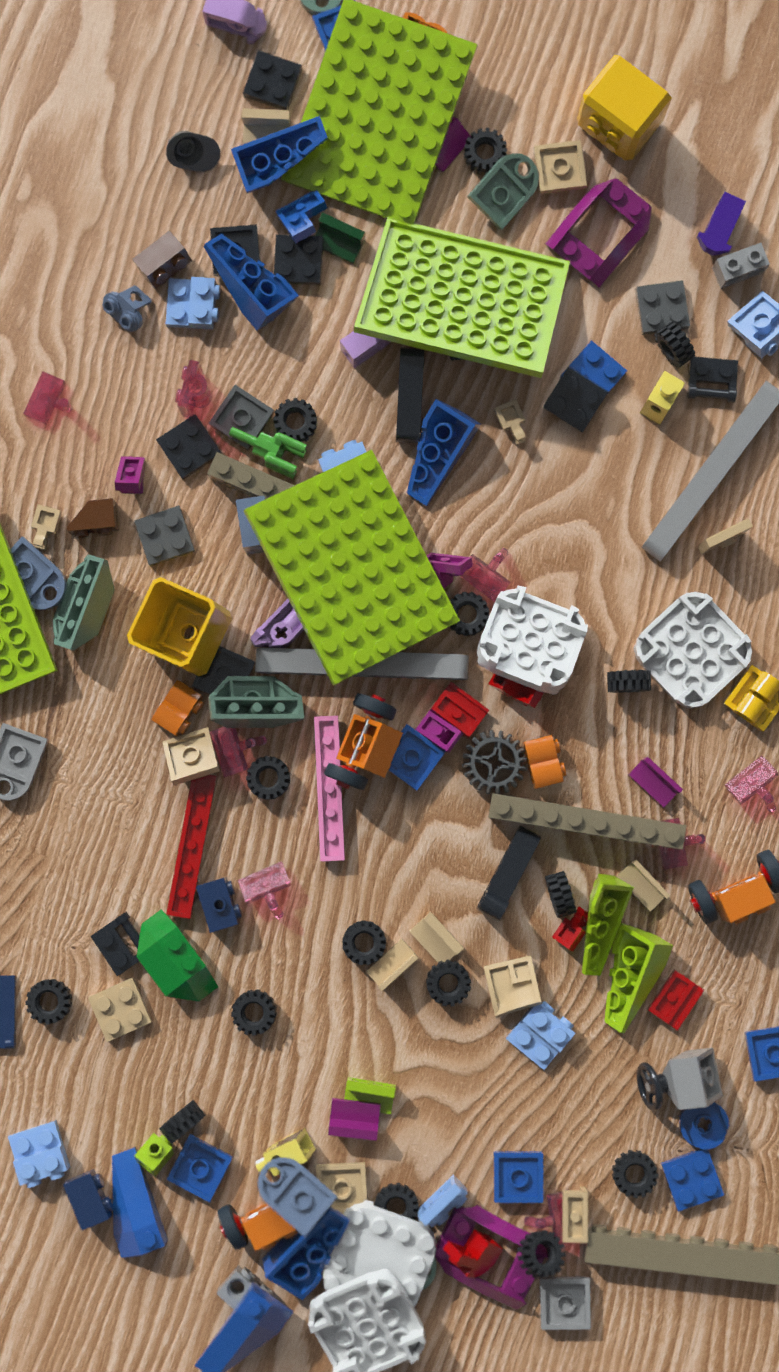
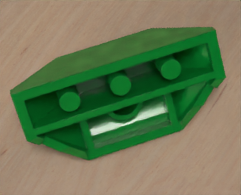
M162 909L141 924L136 958L165 997L199 1002L218 988L207 966L179 928Z

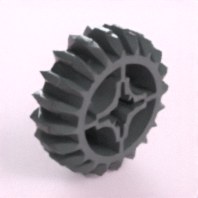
M490 730V738H486L485 733L482 732L480 733L481 742L474 737L472 741L476 746H466V749L471 751V755L463 754V758L469 759V763H463L462 767H470L471 771L466 772L464 775L465 777L474 776V779L469 783L473 785L478 781L480 783L477 787L478 791H481L483 786H487L486 794L489 795L491 793V788H495V794H500L499 787H503V790L507 793L509 792L507 784L510 783L512 787H517V783L513 780L514 778L523 780V776L518 774V771L527 770L526 767L520 766V762H526L527 758H519V754L525 752V749L516 750L515 747L519 745L520 741L516 740L511 744L509 741L512 739V735L509 734L505 740L502 738L503 731L501 730L498 733V737H494V730ZM495 743L491 755H476L478 750L485 744ZM502 745L511 751L514 763L502 758ZM497 750V761L501 762L502 764H506L507 766H496L497 769H494L492 775V764L488 763L487 761H483L482 759H493L492 756L496 755ZM475 762L487 767V781L476 771ZM498 770H513L506 780L494 783Z

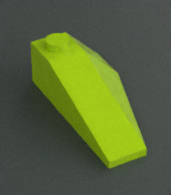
M598 874L593 884L589 900L582 973L584 975L601 976L634 889L633 886L614 875Z
M624 923L620 924L612 945V954L615 955L613 968H610L609 976L612 977L611 991L607 993L605 1023L620 1033H625L665 969L674 945L655 934Z

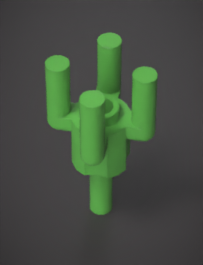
M232 427L229 432V436L254 446L252 454L263 458L267 468L291 479L295 478L297 466L282 460L283 454L286 450L304 458L307 444L280 432L276 433L274 437L261 432L258 438L235 427Z

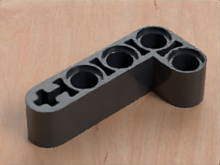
M401 347L396 442H420L424 349Z
M521 825L518 827L476 908L477 910L498 921L501 920L508 907L509 899L540 842V835Z

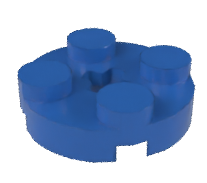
M713 1102L708 1107L683 1109L680 1112V1132L689 1144L700 1149L709 1150L719 1146L724 1141L727 1130H729V1119L725 1110L717 1103ZM701 1118L710 1120L707 1130H704L702 1127L698 1128Z

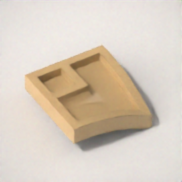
M531 955L484 966L496 1018L542 1004Z

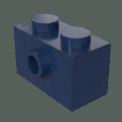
M224 877L196 886L210 933L240 923L239 918H242L239 904L234 905L232 895H235L232 881L227 882V878Z
M95 1169L73 1177L63 1184L81 1231L104 1222L113 1215V1203L109 1196H105L102 1189L104 1187L103 1178L100 1173L96 1174Z

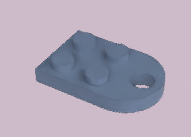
M22 536L10 550L32 606L38 610L54 608L63 600L66 594V578L53 562ZM54 587L57 591V596L49 601L45 597V592L48 588Z
M281 1157L273 1159L263 1167L259 1174L258 1190L263 1201L304 1237H306L337 1198L323 1183L291 1158ZM272 1168L278 1169L281 1173L279 1181L274 1183L269 1182L266 1178L267 1171Z

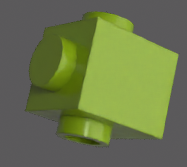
M153 1133L134 1155L135 1160L156 1177L174 1155L173 1148L171 1147L173 1144H170L164 1135L158 1137Z

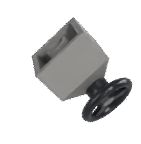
M713 1047L684 1051L670 1059L661 1074H657L655 1069L647 1062H643L638 1066L637 1085L644 1104L651 1111H658L661 1108L664 1093H667L679 1110L708 1107L723 1096ZM654 1095H655V1103L652 1102Z

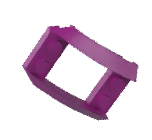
M617 178L595 185L581 199L545 244L564 260L570 261V265L600 288L637 242L649 231L652 207ZM600 197L634 224L632 229L605 260L570 233Z
M477 1204L473 1207L465 1208L462 1206L454 1208L435 1249L434 1256L443 1271L468 1287L516 1310L526 1305L527 1303L524 1299L535 1278L525 1273L527 1268L522 1269L520 1267L523 1264V1260L518 1261L517 1256H522L521 1252H517L501 1287H498L480 1277H466L457 1266L449 1261L450 1256L443 1248L448 1241L464 1246L476 1223L520 1245V1247L523 1246L520 1244V1241L525 1239L524 1236L531 1233L497 1217ZM541 1244L535 1250L536 1259L540 1264L543 1263L545 1257L548 1258L547 1249Z

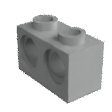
M758 243L718 258L712 269L720 289L764 273L770 263L762 243Z
M238 1265L220 1285L216 1294L234 1309L253 1282L270 1295H273V1292L265 1284H258L254 1280V1274L246 1267L242 1269ZM241 1281L245 1288L237 1291L232 1287V1282Z

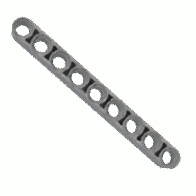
M767 380L641 548L659 561L664 558L779 404L778 388Z
M256 648V673L328 676L315 649ZM398 652L351 677L468 680L469 656Z

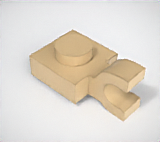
M514 399L494 408L503 432L510 429L516 445L524 443L526 436L520 425L525 423V417L517 400Z
M37 505L31 525L32 529L37 530L33 545H36L37 549H46L48 533L56 535L62 515L61 510Z

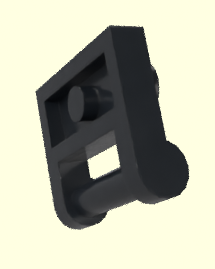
M694 357L689 363L687 399L702 397L725 399L727 402L735 403L738 360ZM696 382L728 385V390L697 388Z
M127 911L90 936L116 976H119L139 962L136 958L137 954L133 955L116 929L119 925H122L138 949L140 935L129 920L131 917Z

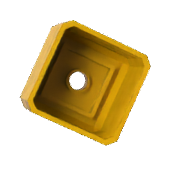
M614 55L584 92L577 116L578 126L624 161L633 160L664 121L672 97L665 89L624 58Z
M160 577L152 581L127 634L129 644L192 674L201 676L208 672L232 617L229 610L214 600ZM188 627H193L195 630L194 635L186 639L184 636L185 630Z

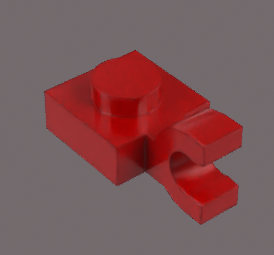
M580 906L576 909L577 913L574 914L571 920L566 917L552 936V938L572 952L586 934L582 927L587 925L588 912Z

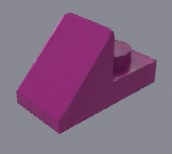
M121 456L114 482L115 491L128 494L143 493L145 457Z
M429 553L426 555L443 589L453 582V576H461L473 566L472 557Z
M430 710L415 729L447 753L452 750L463 735L460 730Z

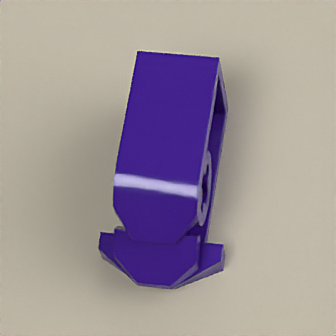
M727 192L723 193L705 232L699 231L696 237L704 252L712 256L729 253L732 246L728 245L727 242L746 201Z

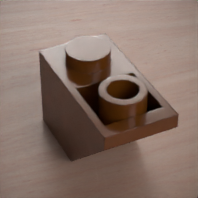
M110 498L88 501L67 526V531L74 535L75 538L89 537V533H98L100 536L112 535L113 531L119 530L115 500Z

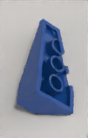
M320 116L231 149L247 194L271 185L328 139Z
M223 234L204 244L203 247L241 313L257 331L272 322L298 298L299 295L284 277L278 273L274 275L264 268V263L260 260L256 262L246 255L244 249Z
M435 399L423 419V429L420 442L417 445L418 451L415 464L412 467L407 494L427 506L469 446L481 423L464 412Z
M136 1147L112 1155L113 1235L121 1258L146 1254L164 1247L168 1241L144 1169L135 1160Z
M329 1207L306 1237L298 1232L288 1239L283 1238L262 1258L265 1277L299 1299L304 1300L320 1283L324 1267L329 1264L331 1260L330 1255L335 1246L339 1244L350 1222L349 1218L334 1208Z
M253 1282L194 1366L202 1372H227L279 1334L293 1314V1311Z

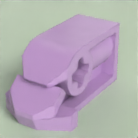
M206 0L202 11L205 25L248 37V44H254L265 33L267 27L263 10L260 8L256 10L254 5L245 0Z
M353 331L340 340V348L353 368H356L385 348L391 341L354 333Z
M289 599L254 632L250 639L254 647L286 648L303 632L304 628ZM276 631L280 633L285 631V639L283 637L277 639Z

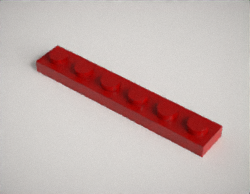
M209 774L191 780L166 915L191 919L217 776Z

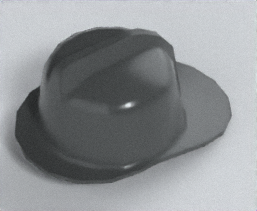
M190 131L177 132L168 140L166 147L167 159L173 166L197 172H205L214 168L218 164L221 155L219 145L213 138Z

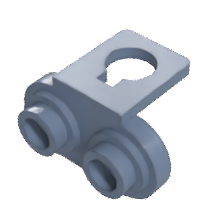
M133 286L120 293L110 292L106 294L103 298L102 307L124 329L134 332L140 329L143 323L142 316L138 310L150 304L152 300L137 286ZM131 294L140 296L142 301H132L130 299Z

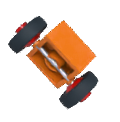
M357 693L353 705L363 710L367 715L366 717L353 715L336 759L345 762L347 766H337L328 763L324 775L337 780L336 785L348 790L350 786L364 790L368 779L359 775L357 770L352 769L356 767L385 778L403 735L402 732L375 721V718L391 721L394 719L397 709L385 703L386 699L374 694L370 697Z
M770 850L762 851L756 856L760 872L757 873L758 875L753 874L712 893L707 890L701 880L688 885L691 906L705 924H710L718 919L717 910L723 921L736 925L748 920L747 915L751 913L759 915L771 909L769 905L776 903L771 891L775 894L779 893V861H777Z
M266 1203L246 1213L245 1218L244 1216L240 1217L230 1204L218 1210L221 1232L235 1250L247 1246L249 1243L248 1237L255 1251L260 1248L265 1251L276 1245V1240L284 1236L285 1239H288L298 1233L296 1229Z

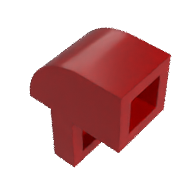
M493 674L488 683L516 702L533 708L537 706L544 693L497 674Z
M477 1230L473 1231L464 1246L448 1241L443 1248L450 1256L449 1261L457 1266L468 1278L478 1277L487 1272L504 1250L490 1235Z

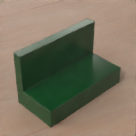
M322 212L318 220L319 228L315 236H323V251L354 264L365 242V232Z

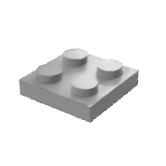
M589 1277L540 1278L541 1330L591 1329Z

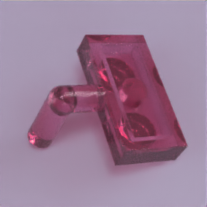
M42 371L23 414L47 425L54 408L70 413L73 410L70 402L66 398L58 399L66 382Z
M506 548L500 549L488 565L472 554L470 557H472L473 566L460 577L495 602L500 592H504L511 583L496 571L501 562L508 556L509 551Z
M222 727L210 732L224 778L248 770L243 751L265 745L267 742L265 736L239 741L236 728Z
M760 756L727 782L725 788L741 805L757 793L765 801L767 810L773 812L776 810L775 800L765 786L779 776L778 771L763 756Z
M679 818L663 820L664 822L680 824ZM703 834L685 836L683 850L659 846L663 870L688 866L685 846L703 844L706 841V837Z
M282 861L237 880L247 904L265 897L274 917L277 919L283 917V911L278 905L274 893L292 884Z
M562 1191L546 1195L550 1216L544 1218L526 1216L524 1224L538 1229L552 1226V1232L555 1233L554 1237L559 1236L561 1240L558 1243L562 1244Z

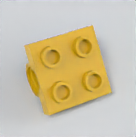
M750 665L723 705L761 732H764L779 711V680Z

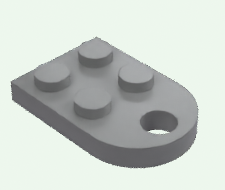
M2 723L0 728V783L4 780L8 781L11 789L7 794L3 795L0 793V799L15 800L21 798L30 790L49 739Z

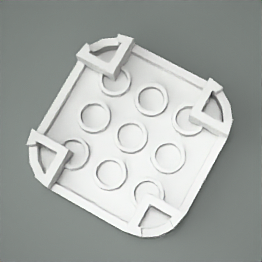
M517 586L516 589L506 590L505 592L501 591L496 598L478 644V664L494 674L532 689L557 694L566 685L573 672L582 643L587 634L588 625H585L584 619L578 613V608L571 605L568 610L525 593L527 587Z
M699 592L686 593L679 597L641 632L634 646V653L640 665L645 670L651 671V677L675 702L689 709L700 707L709 702L735 676L747 667L751 661L752 641L748 635L744 634L712 601V597L706 593Z
M364 1200L363 1203L354 1204L347 1208L343 1215L348 1217L350 1222L339 1244L335 1246L330 1255L331 1260L329 1264L324 1267L325 1289L328 1291L367 1273L387 1269L402 1284L411 1303L415 1307L432 1265L436 1249L435 1236L428 1224L425 1226L420 1220L417 1222L373 1205L374 1201Z
M382 1269L367 1273L323 1292L310 1303L311 1334L315 1333L333 1366V1372H381L406 1360H409L411 1364L419 1360V1355L425 1345L424 1326L402 1284L389 1270Z

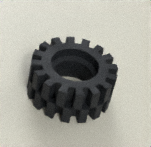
M480 128L477 133L472 132L471 137L467 138L464 159H466L467 166H471V171L477 170L479 175H481V172H485L486 175L499 159L506 156V140L503 141L502 134L497 135V130L494 129L493 132H490V128H486V131H482V128ZM482 144H489L493 147L495 153L490 159H481L477 155L476 150Z
M671 321L655 332L654 336L656 337L655 340L658 343V347L662 350L663 355H666V359L673 366L675 365L676 368H680L696 356L695 350H693L694 347L690 344V339L686 337V333L682 332L681 327L677 326L675 322Z
M293 398L292 401L287 399L285 400L286 403L279 404V409L275 410L274 424L276 431L300 442L303 440L306 442L310 436L314 435V430L317 428L315 410L310 403L307 404L303 399L301 401L298 398ZM291 413H300L305 418L304 425L300 429L295 430L287 426L286 420Z
M462 592V594L455 595L450 602L457 616L462 606L470 605L475 608L477 617L471 623H464L460 620L450 626V629L454 630L456 634L473 636L481 632L489 618V608L486 601L474 592Z
M623 670L607 672L608 692L631 693L651 691V671Z
M260 757L253 761L247 770L246 780L248 788L254 795L262 799L272 800L282 796L290 784V771L288 767L276 757ZM270 768L277 773L278 780L274 786L264 787L260 783L259 775L264 769Z
M561 871L545 876L548 893L556 917L561 918L577 913L566 873Z
M366 920L355 922L349 926L342 940V947L347 958L359 965H370L378 961L386 947V938L381 927L374 922ZM367 933L373 938L374 945L370 951L361 952L356 948L355 939L359 934Z
M439 961L436 966L433 965L431 967V971H428V978L426 979L427 989L431 998L436 1003H441L442 1006L446 1007L451 1005L452 1007L455 1006V1003H462V999L468 997V991L471 990V979L465 967L457 961ZM446 974H452L458 980L456 989L451 992H445L439 987L441 977Z
M46 979L33 985L30 988V992L27 993L26 997L28 999L25 1001V1005H28L26 1010L28 1013H31V1018L38 1020L37 1022L40 1024L45 1023V1025L62 1020L69 1013L70 1007H72V994H69L68 991L70 989L68 986L65 987L62 981L58 982L57 979ZM46 992L54 993L57 996L58 1005L53 1011L44 1010L40 1004V998Z
M258 989L254 991L248 990L235 1000L232 1006L231 1017H233V1024L238 1026L237 1029L239 1031H244L246 1035L252 1034V1036H256L257 1034H263L273 1025L277 1016V1007L273 1003L274 999L269 997L267 992H260ZM251 1003L259 1004L263 1009L262 1019L256 1022L250 1021L245 1015L247 1005Z
M193 1100L173 1115L159 1130L170 1144H173L206 1115Z
M628 1150V1153L625 1154L623 1152L620 1154L621 1157L619 1159L616 1158L615 1166L613 1165L612 1177L618 1189L626 1196H633V1198H638V1196L645 1197L647 1192L651 1193L653 1186L656 1187L657 1185L656 1179L658 1178L657 1167L653 1160L647 1154L638 1150L636 1152ZM631 1165H639L644 1169V1177L638 1183H631L626 1178V1170Z
M390 1183L377 1194L374 1206L387 1210L389 1200L401 1198L406 1204V1210L401 1216L415 1220L419 1209L418 1199L415 1196V1192L409 1189V1186H403L401 1183H396L395 1185Z
M548 1230L532 1232L524 1236L525 1239L520 1241V1244L523 1246L518 1247L517 1252H521L522 1256L517 1257L518 1261L523 1260V1264L520 1267L522 1269L527 1268L525 1272L527 1275H532L533 1278H545L554 1276L562 1270L560 1266H563L565 1261L561 1260V1258L566 1257V1252H561V1249L565 1248L564 1243H558L561 1239L559 1236L554 1237V1232H548ZM539 1244L544 1245L548 1252V1260L545 1264H540L536 1259L535 1250Z

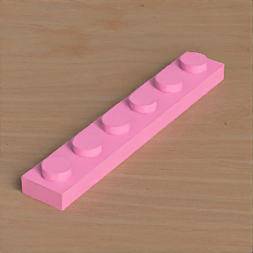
M338 716L314 717L320 861L345 860L342 787L336 785L337 780L324 775L328 763L341 766L340 760L336 759L340 749Z

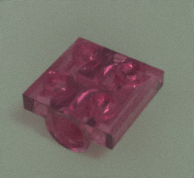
M189 360L188 366H184L181 380H184L182 389L178 388L175 402L178 403L177 406L182 416L188 418L193 415L195 407L204 408L212 400V393L206 379L203 377L204 372L198 361ZM201 389L200 392L194 393L196 390Z

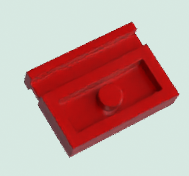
M450 682L430 711L460 730L463 736L469 739L489 712V709Z
M674 969L647 1010L678 1031L704 992V989Z

